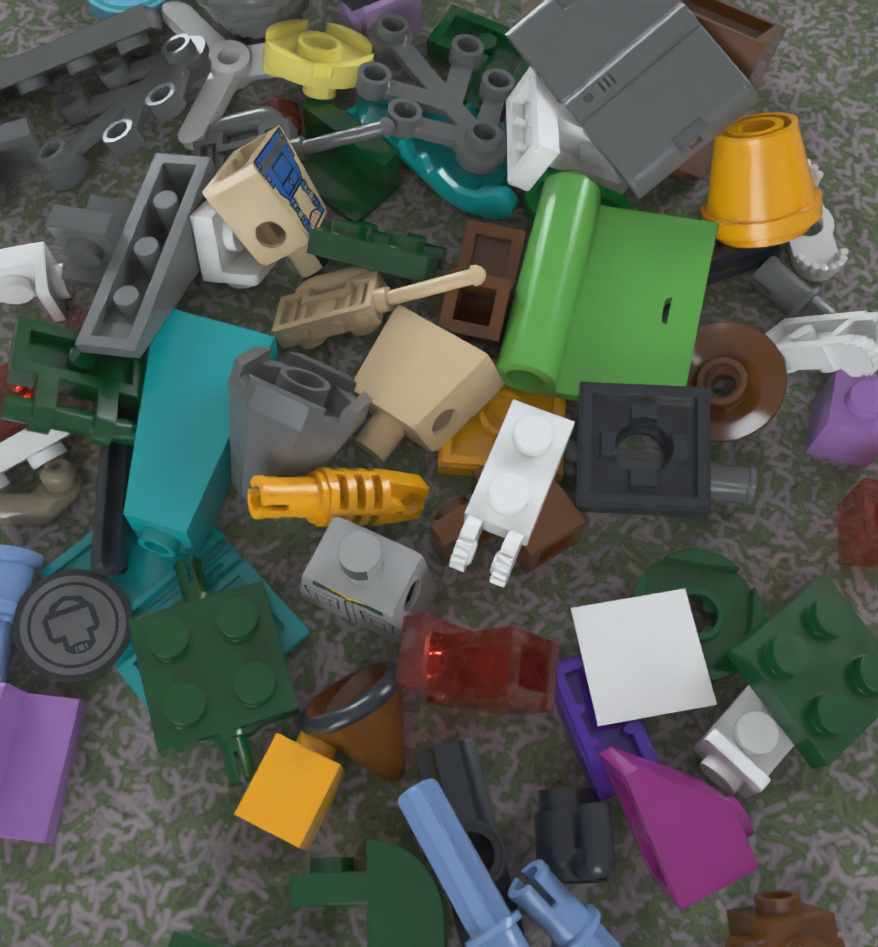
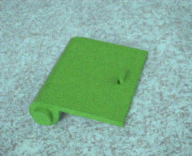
M565 170L550 175L544 181L496 364V369L504 381V385L528 393L577 402L580 382L686 386L718 222L601 205L599 187L585 173L577 170ZM666 304H671L670 308L664 310Z

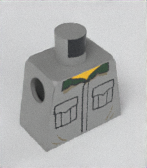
M334 516L302 575L299 596L310 603L411 649L439 589L424 557L417 551L346 519ZM408 592L412 593V595L407 605L405 606L406 597L408 595Z

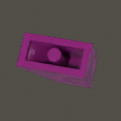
M613 747L599 753L652 880L681 911L759 868L747 839L754 835L752 823L740 802L733 795L723 796L699 777Z

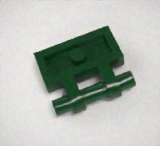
M333 219L331 228H311L306 253L422 282L435 278L436 269L442 270L447 248L426 243L425 236L408 233L407 235L389 234L378 231V226L373 223L361 220L355 223L342 219Z
M19 316L13 332L6 383L33 388L32 398L5 393L0 411V419L26 424V431L48 435L50 429L86 436L87 443L109 447L111 442L134 446L138 421L117 417V407L138 411L142 399L148 348L140 358L80 352L75 346L80 331ZM57 394L92 401V411L56 404Z

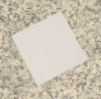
M685 588L571 608L598 726L717 705Z

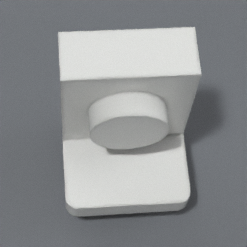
M207 199L190 215L203 281L227 283L228 286L237 289L249 288L259 285L278 262L276 261L268 266L259 264Z
M44 241L0 249V303L22 304L38 296L55 322L67 320L65 299L73 298L74 290L72 284L65 282L61 278L66 264H57Z
M748 685L737 695L691 749L703 759L699 764L700 769L713 784L727 794L734 795L738 791L746 798L762 792L771 781L768 775L794 744Z

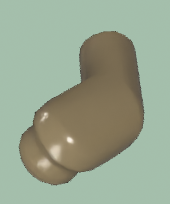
M65 459L51 460L45 463L44 469L40 472L39 476L42 482L31 493L0 494V525H41L52 522L79 497L82 479L76 474L74 464Z

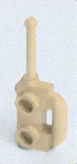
M356 265L331 271L307 279L296 289L294 294L281 297L271 333L282 348L300 345L303 349H313L321 345L330 336L350 331L355 336H364L378 328L382 323L383 313L394 310L395 305L470 285L477 287L485 281L486 272L479 265H470V268L467 270L391 290L379 271H373L372 269Z

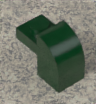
M366 839V871H354V857H324L310 859V873L291 874L290 907L367 904V947H445L443 905L437 885L422 862L412 853L396 844L383 840Z

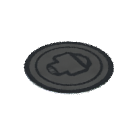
M83 569L58 571L40 579L23 595L13 619L14 643L24 662L32 670L46 678L60 682H78L91 679L112 667L126 650L131 638L128 619L133 618L131 607L123 591L107 577H100L93 574L92 571Z

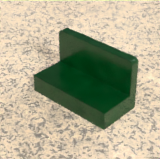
M309 97L301 104L306 132L305 140L361 126L359 122L329 100ZM379 137L309 154V159L301 161L324 204L347 221L355 223L359 220L363 221L401 187L399 152Z

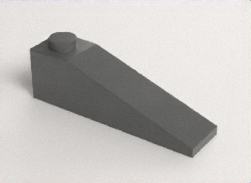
M155 153L76 340L75 346L80 352L140 358L201 270L190 215L206 200L202 191L217 173L211 157Z

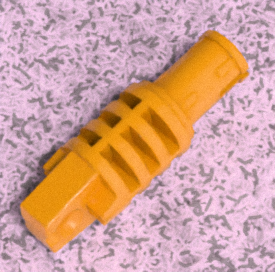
M320 467L316 468L315 471H310L306 477L254 475L250 480V484L252 487H259V489H248V508L253 519L298 517L306 518L316 527H328L335 516L359 526H381L383 524L419 519L424 510L425 500L428 497L429 486L420 475L381 468L331 469Z

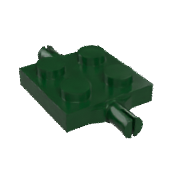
M188 557L193 582H190L184 559L177 561L173 565L182 600L177 601L169 608L128 619L158 753L164 758L195 747H220L228 778V787H237L242 785L236 761L237 757L240 758L244 778L247 783L251 782L256 773L247 738L252 737L268 724L300 715L299 707L263 581L224 592H209L202 567V559L200 557Z

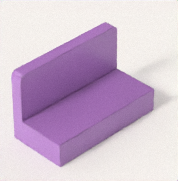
M0 682V838L54 844L87 708V703L84 701L26 693L9 683Z

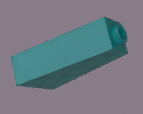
M173 309L151 341L123 512L138 538V543L146 550L164 557H175L177 552L193 557L200 556L232 484L228 379L235 358L258 346L272 349L268 360L280 362L275 336Z

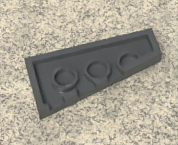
M140 4L0 62V96L17 89L21 96L35 93L52 85L49 79L50 76L66 70L69 71L71 76L101 65L99 57L117 50L120 55H125L150 45L149 38L168 31L160 11Z

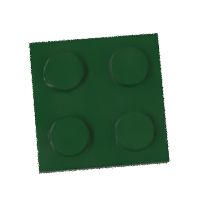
M826 573L809 580L725 652L812 769L832 764L878 718V640Z

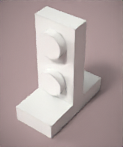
M529 67L506 99L508 184L529 191L550 166L562 171L577 170L583 172L594 183L623 194L629 187L584 134L581 124L563 103L557 101V98L533 69Z

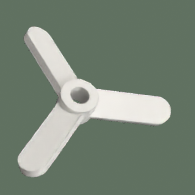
M169 1L162 7V20L177 35L186 33L189 36L198 35L203 37L209 46L208 56L212 62L211 72L178 132V139L185 149L193 151V142L205 139L207 129L215 120L222 118L236 90L246 87L251 81L274 77L262 70L263 46L265 43L246 46L239 41L225 40L191 6L180 1Z

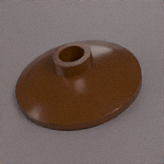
M716 322L697 329L686 386L710 387L711 442H733L757 433L777 414L786 394L787 371L779 349L768 336L746 324ZM729 379L736 383V389L731 395L719 397L714 394V387L719 381Z

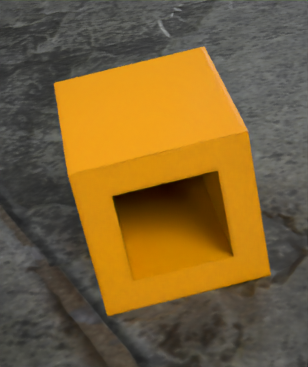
M300 731L296 741L276 733L234 815L308 852L346 775V771L341 764L333 761L338 750L313 735L305 734L303 731Z

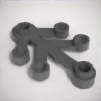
M393 13L379 16L377 22L371 26L369 41L373 45V60L376 62H366L359 66L356 82L357 93L367 100H385L390 102L386 117L394 121L395 131L392 135L400 138L415 137L452 147L456 152L457 162L465 170L475 174L494 172L507 159V134L498 127L503 106L506 105V99L514 89L515 80L509 72L497 68L488 69L483 73L478 92L483 102L477 119H475L463 102L472 71L480 67L484 51L482 41L469 34H460L452 39L449 53L451 67L445 83L412 45L413 33L409 28L408 21L404 17ZM400 65L417 86L391 80L392 73L387 66ZM422 111L443 116L448 123L423 118Z
M186 33L175 35L162 46V54L130 64L123 55H112L103 60L96 70V73L110 91L88 97L82 88H73L61 95L56 102V108L68 124L76 125L89 117L99 116L67 143L62 138H55L39 148L35 156L39 162L38 171L50 186L56 191H64L77 185L89 171V162L83 154L100 139L104 141L117 158H124L136 152L143 143L141 132L149 109L155 118L161 122L169 121L178 116L186 104L183 99L186 86L200 80L211 68L212 62L208 56L209 46L203 37L198 35L189 36ZM142 79L138 83L128 85L130 82Z

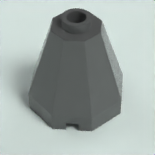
M258 346L235 358L228 379L231 483L247 505L248 489H259V487H252L250 484V480L254 475L306 477L310 471L326 467L362 425L373 399L365 391L357 398L353 395L357 383L350 375L301 353L287 351L283 362L270 361L268 359L272 349Z

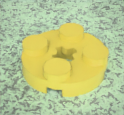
M293 19L280 21L268 27L263 46V72L273 77L284 78L293 83L303 85V93L311 98L328 100L336 96V89L356 87L359 66L366 62H374V53L372 54L373 45L369 39L357 31L342 25L326 22L325 32L309 31V20Z

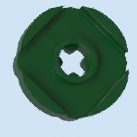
M678 550L665 556L662 561L653 564L637 580L629 598L685 588L689 603L690 601L700 603L701 614L712 619V625L702 626L697 634L711 684H715L734 676L738 672L725 652L766 618L765 607L756 587L754 586L750 589L747 581L737 573L740 568L728 558L706 550Z

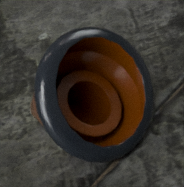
M381 661L362 667L337 680L316 695L305 706L299 717L300 729L305 734L314 735L381 779L392 783L399 781L403 778L406 770L402 685L405 672L403 666L395 661Z

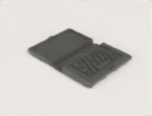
M543 0L505 33L510 43L557 100L563 103L581 124L584 134L638 199L646 195L760 101V97L752 84L681 0ZM699 139L701 142L691 150L689 146Z

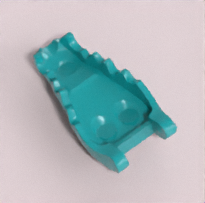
M359 96L356 104L352 108H347L346 114L361 125L380 121L381 117L387 116L390 102L385 100L371 101ZM471 103L464 105L477 119L478 113ZM422 111L423 118L448 123L443 116ZM499 121L498 127L507 134L506 126ZM384 135L379 136V138L399 152V159L413 169L439 196L460 210L491 219H507L518 206V197L511 189L513 186L508 184L507 159L492 173L475 174L459 165L456 159V152L452 147L415 137L400 138L391 135L385 138Z

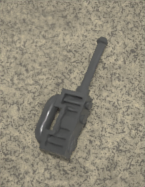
M269 106L258 107L215 120L207 129L205 139L193 142V155L211 157L216 172H218L235 150L280 125L298 158L302 161L309 159V154L383 135L387 138L394 133L395 124L392 119L381 117L380 121L305 140L303 136L298 137L297 127L288 117L284 118V115L279 110ZM258 132V136L230 143L232 138Z

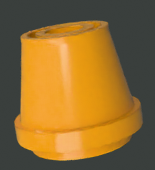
M766 112L742 116L714 138L708 199L701 206V218L704 221L718 222L716 239L720 243L738 248H760L778 245L800 237L821 218L823 214L822 191L813 184L797 116L782 112Z

